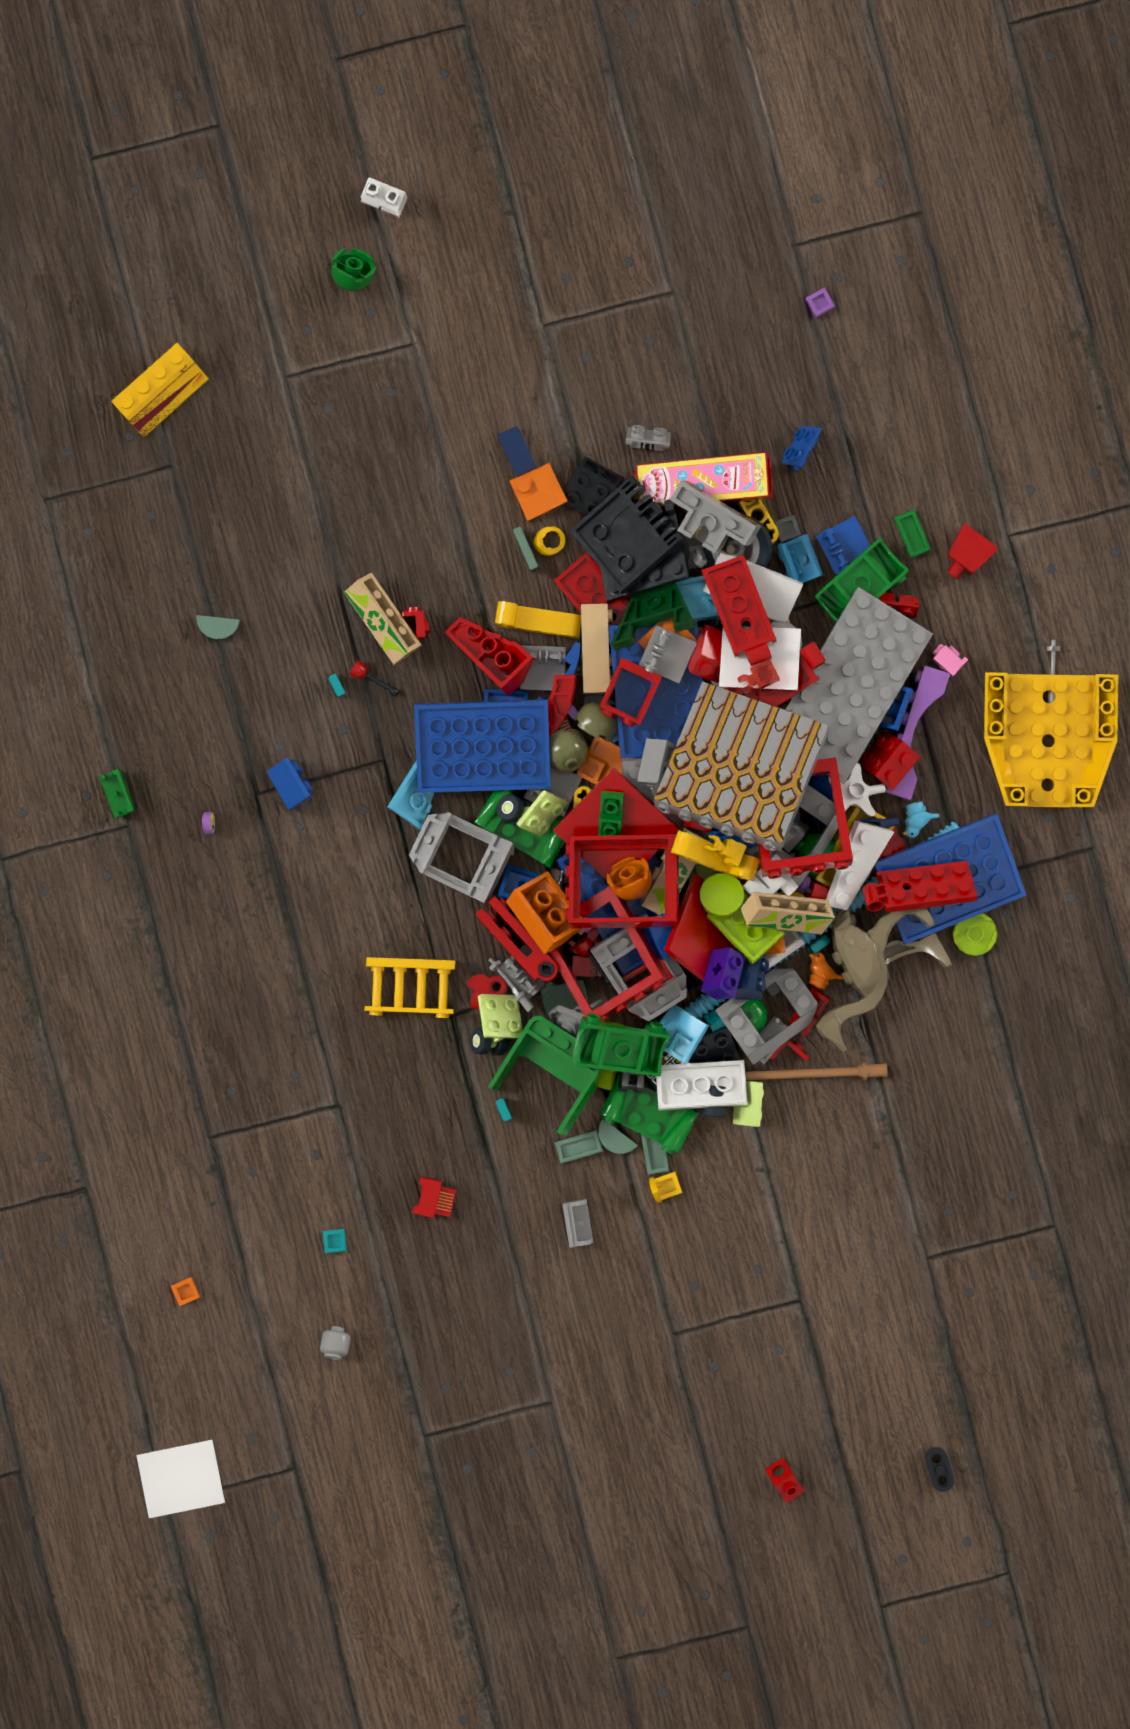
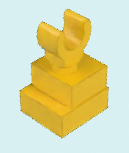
M709 835V838L713 839L715 844L713 847L704 846V848L708 851H718V855L725 858L723 863L729 866H739L747 846L732 839H724L722 843L719 837Z

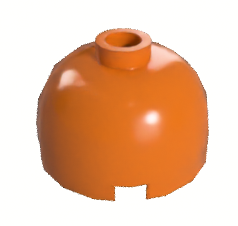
M634 857L622 859L611 867L613 871L610 875L607 873L606 877L609 887L623 900L641 898L650 890L652 885L651 869L643 858L641 860H635Z

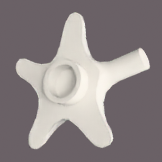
M856 763L850 778L845 784L840 782L844 808L846 811L849 806H856L872 817L875 815V810L871 806L868 797L885 792V785H866L862 779L861 765Z

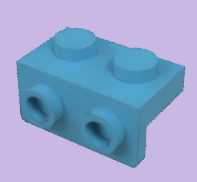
M808 534L777 545L779 549L778 556L781 562H784L787 577L804 584L823 576Z

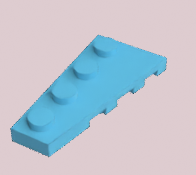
M415 761L387 807L415 828L421 830L427 813H430L434 792L418 793L417 761Z

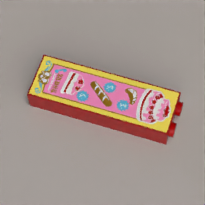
M767 452L636 465L637 471H634V476L638 479L640 485L645 488V492L635 500L636 503L644 496L651 495L653 501L656 503L662 502L664 505L665 500L671 499L680 481L690 482L723 503L773 499L771 455Z

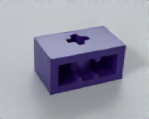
M732 948L712 950L701 991L715 1000L735 998L745 956Z

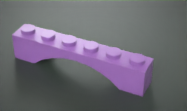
M924 666L922 670L918 669L914 680L918 684L916 691L912 692L909 701L911 707L909 712L905 711L901 722L905 726L903 732L897 735V738L906 743L910 748L913 732L919 718L936 699L944 695L950 673ZM913 767L893 791L885 786L886 790L884 793L910 801L917 782V776Z

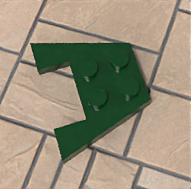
M673 583L631 596L611 643L614 650L635 645V632L637 628L674 618L673 628L676 632L697 627L677 584Z

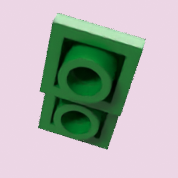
M602 791L598 836L621 835L624 805L623 792Z

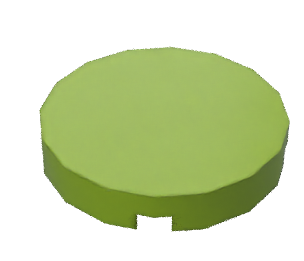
M725 873L708 877L700 890V903L704 910L719 918L732 916L739 911L744 901V888L740 881L734 876Z
M982 913L955 924L952 934L954 943L959 950L965 954L977 956L992 949L996 942L997 929L992 919Z

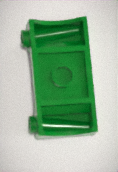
M878 538L812 597L836 623L858 587L878 599L894 584L896 586L901 584L907 578L905 574L909 570L894 556L884 541Z
M494 790L474 823L488 832L514 843L515 848L551 868L566 843L553 831L563 819L561 817L558 821L555 819L550 825L549 830L542 836H538L510 822H506L498 816L497 805L501 798L506 795H515L512 794L514 790Z
M592 1013L581 1018L572 1056L576 1066L661 1076L663 1051L671 1036L663 1027V1024L651 1022L645 1025L644 1029L605 1024L599 1015Z
M619 1074L600 1111V1114L603 1115L602 1120L612 1125L616 1121L663 1145L661 1149L671 1155L674 1152L679 1153L699 1113L691 1109L659 1111L657 1092L643 1086L642 1093H636L634 1090L619 1091L618 1086L621 1074Z

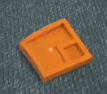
M550 463L509 481L527 522L568 502Z
M601 736L594 738L588 750L587 759L577 772V775L596 785L613 767L622 774L621 760L623 759L620 758L619 745L604 741L605 738Z

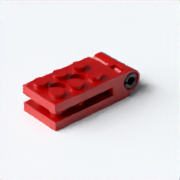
M494 896L488 902L489 905L532 953L526 957L511 941L513 938L511 933L504 926L501 928L497 926L498 920L489 909L485 912L481 908L475 914L476 917L536 983L539 980L546 984L554 982L559 974L556 963L548 954L544 955L530 934L524 929L517 916H513L509 912L511 908L502 897L498 900ZM546 968L551 969L548 974L543 973Z

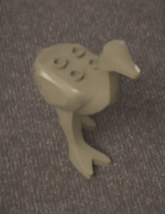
M850 908L847 910L841 909L837 912L831 927L834 950L832 956L837 966L841 965L844 970L842 977L845 983L851 985L863 998L857 1002L831 1009L822 1016L816 1028L822 1037L831 1041L842 1052L847 1051L841 1036L842 1023L848 1018L867 1013L876 1008L882 1000L888 984L889 972L887 964L904 955L922 951L931 955L943 967L948 968L952 965L935 933L917 942H910L905 945L903 941L899 940L887 943L892 927L906 915L915 916L926 927L934 926L935 923L927 908L891 912L881 917L876 925L867 932L856 926L855 915L851 914Z

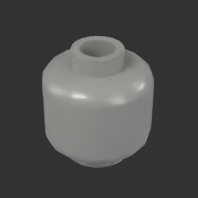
M332 1326L331 1330H326L322 1334L320 1351L324 1354L325 1358L341 1360L342 1357L348 1354L351 1337L344 1332V1328Z

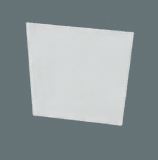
M742 626L744 629L750 628L748 626ZM723 628L719 687L797 690L801 629L772 628L777 640L773 644L772 641L767 643L772 659L750 666L745 652L739 653L738 657H734Z
M213 1440L136 1455L149 1518L225 1503Z

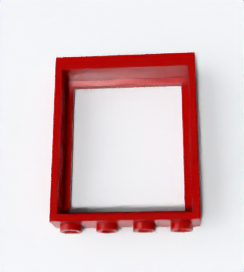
M836 757L818 759L811 776L830 775L842 852L771 861L770 850L757 843L762 877L776 879L784 874L799 876L807 871L821 873L830 868L844 870L848 866H852L853 855Z
M677 834L570 836V844H566V857H570L569 865H566L565 869L566 878H569V887H565V898L569 900V908H565V921L569 922L571 929L679 927V856L671 853ZM665 849V917L580 918L581 851Z
M610 887L580 904V916L582 918H586L608 903L612 904L619 918L634 917L626 901L620 899ZM641 927L625 929L651 975L595 1010H592L558 947L549 952L584 1016H587L589 1013L596 1014L601 1017V1020L606 1022L609 1020L608 1016L613 1012L618 1014L628 1008L626 1004L633 1000L634 1002L642 1000L646 997L645 993L651 989L655 991L665 985L664 981L669 979Z

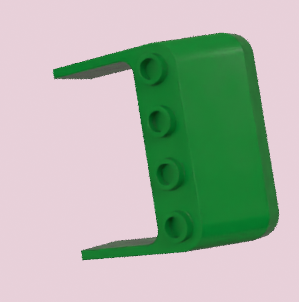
M534 1016L528 1021L488 1088L498 1091L518 1058L521 1056L527 1057L580 1092L579 1097L557 1130V1133L567 1136L595 1091L603 1069L576 1066L572 1060L576 1037L542 1016Z

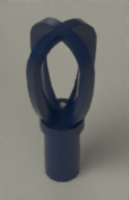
M898 817L855 820L863 823H875L883 828L899 825Z

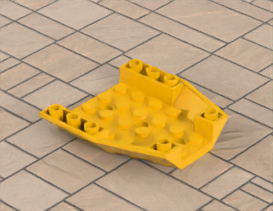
M985 673L984 740L1005 806L1094 807L1117 743L1118 675ZM1045 691H1052L1055 694V700L1052 703H1046L1043 700V693ZM1045 735L1053 737L1054 744L1051 747L1043 745L1042 738ZM1044 779H1050L1053 782V789L1051 791H1044L1042 789L1041 783Z

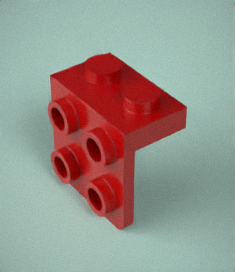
M885 732L875 740L874 746L862 756L859 764L862 770L875 776L888 789L893 791L920 756L902 740Z

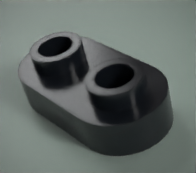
M933 1447L925 1455L930 1479L936 1490L946 1492L954 1485V1477L947 1453L942 1448ZM935 1454L940 1455L938 1462L932 1460ZM940 1476L946 1477L944 1483L938 1482Z

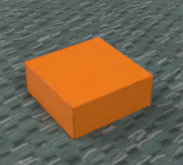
M192 1277L171 1285L179 1306L201 1297Z

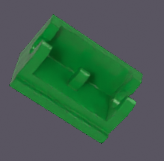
M116 769L109 774L101 775L100 780L114 818L117 819L136 812L121 770Z

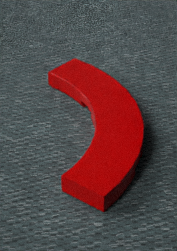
M554 675L552 692L548 701L549 736L557 732L568 715L575 695L577 675Z

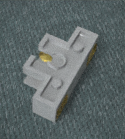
M680 481L670 499L688 511L677 531L690 539L696 538L703 543L702 546L713 553H720L729 537L745 546L751 545L761 528L756 521L737 512L689 481Z

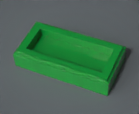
M915 510L893 518L910 559L931 551Z

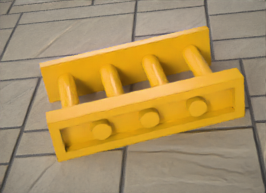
M367 957L366 966H371V971H373L372 1006H365V1011H369V1015L383 1016V1011L436 1013V1018H449V1014H454V1009H447L448 974H451V969H456V961ZM384 967H393V972H395L394 1007H381L382 971H384ZM407 968H415L417 973L416 1008L403 1007L404 972H406ZM429 969H437V973H440L438 1009L425 1008L426 973H429Z

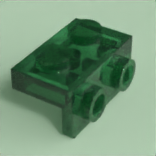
M579 976L574 977L589 1003L584 980H579ZM557 981L545 983V988L541 989L546 1015H549V1012L558 1005L568 1009H574L579 1006L567 984L558 985Z

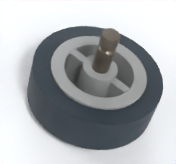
M746 516L761 526L751 545L745 546L729 537L722 551L737 557L744 555L747 561L766 568L772 554L770 535L758 520ZM703 547L708 567L714 566L719 552L713 553Z

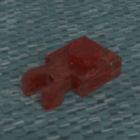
M770 659L751 667V675L743 674L737 678L738 683L743 681L749 683L748 686L742 688L743 693H749L755 685L761 690L780 681Z

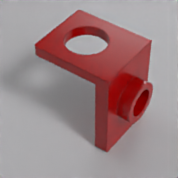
M789 1040L786 1041L769 1058L773 1060L782 1048L788 1045L805 1061L809 1059L803 1053L805 1048L796 1040L793 1043Z
M781 1458L765 1469L786 1503L804 1492L803 1487L784 1458ZM784 1467V1472L780 1476L773 1475L776 1468Z

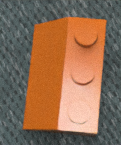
M548 871L516 888L506 901L544 955L561 946L582 929H571L569 922L565 921V908H569V900H566L565 894Z

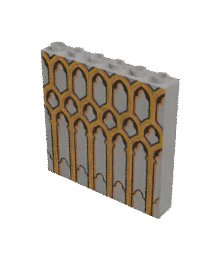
M702 682L655 795L654 806L662 813H673L682 820H693L699 822L705 828L711 829L713 827L719 829L727 836L736 835L747 843L753 844L756 842L761 844L767 850L782 851L827 738L829 725Z

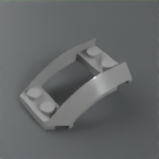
M808 785L800 807L827 825L807 855L812 856L823 853L836 833L838 823L834 802ZM758 846L745 849V852L750 856L760 859ZM783 849L779 852L777 850L770 851L771 858L775 854L781 859L794 858ZM810 871L804 872V874L799 876H791V878L799 887Z
M447 812L445 814L427 816L409 856L413 863L416 864L420 873L486 904L494 897L492 893L510 855L514 856V843ZM449 826L489 844L471 884L431 866Z
M625 928L620 929L602 942H597L590 950L618 994L627 990L628 987L612 963L636 948ZM671 956L663 961L673 975V978L664 983L663 987L647 994L642 1000L638 1002L633 1000L626 1004L630 1013L650 1021L687 997V976L678 962Z
M793 968L772 969L765 974L766 988L776 982L800 1016L799 1019L767 1042H764L740 1007L750 999L736 1000L731 998L715 1009L753 1065L811 1024L819 1005Z

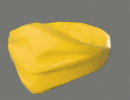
M555 526L544 527L534 537L533 547L542 555H555L563 549L565 535L561 529ZM550 531L556 532L560 537L559 546L553 549L550 547L546 548L543 544V538Z

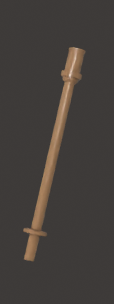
M862 1062L858 1067L750 1071L745 1072L746 1080L859 1076L862 1080H867L869 1077H887V1064H867Z

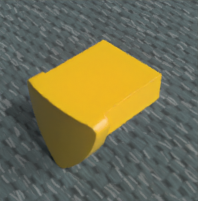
M675 1171L657 1178H649L650 1188L657 1203L682 1193Z

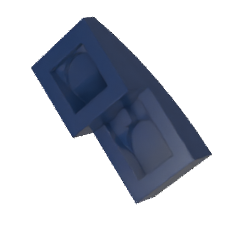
M517 426L497 435L516 477L537 469Z

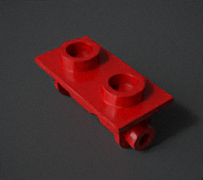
M884 593L878 598L907 618L917 617L919 599L915 598V596L899 594V602L895 601V594Z

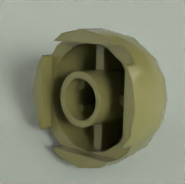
M598 702L585 704L573 721H579L577 726L596 738L602 735L606 737L604 741L612 742L618 730L617 716L610 718L602 714L603 709L598 708L600 705Z
M562 729L549 736L550 766L559 772L568 773L575 771L587 759V742L583 734L576 729H571L572 732H565Z

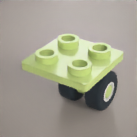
M545 790L542 791L532 805L527 801L520 800L516 796L506 795L501 798L497 805V814L506 822L542 836L549 830L550 825L557 816L562 814L568 802Z
M480 994L478 996L482 1028L474 1029L470 1038L471 1049L475 1054H487L491 1048L494 1055L504 1054L508 1049L509 1038H519L523 1030L519 1004L514 999L515 995Z
M746 1081L748 1104L734 1106L733 1124L760 1127L762 1098L764 1095L763 1083ZM710 1085L709 1092L711 1096H723L724 1092ZM718 1086L720 1089H726L724 1086ZM727 1106L702 1108L703 1116L728 1117L729 1108Z

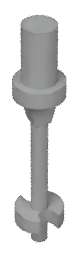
M1051 640V646H1047V651H1051V675H1055L1056 651H1060V646H1056V640ZM1048 691V703H1052L1055 700V694L1052 691Z
M491 957L489 962L492 965L489 969L491 971L497 970L515 994V1001H519L527 1012L534 1009L535 1006L526 997L527 993L515 987L499 967L502 962L500 960L494 961Z

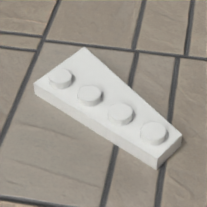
M854 820L849 834L853 855L852 866H848L844 870H836L826 900H829L831 907L843 910L849 908L894 833L892 830Z

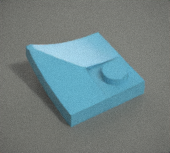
M703 576L676 583L694 621L717 619L718 613L712 597L703 590L706 585Z
M675 1004L660 1021L671 1035L664 1051L687 1064L709 1025Z

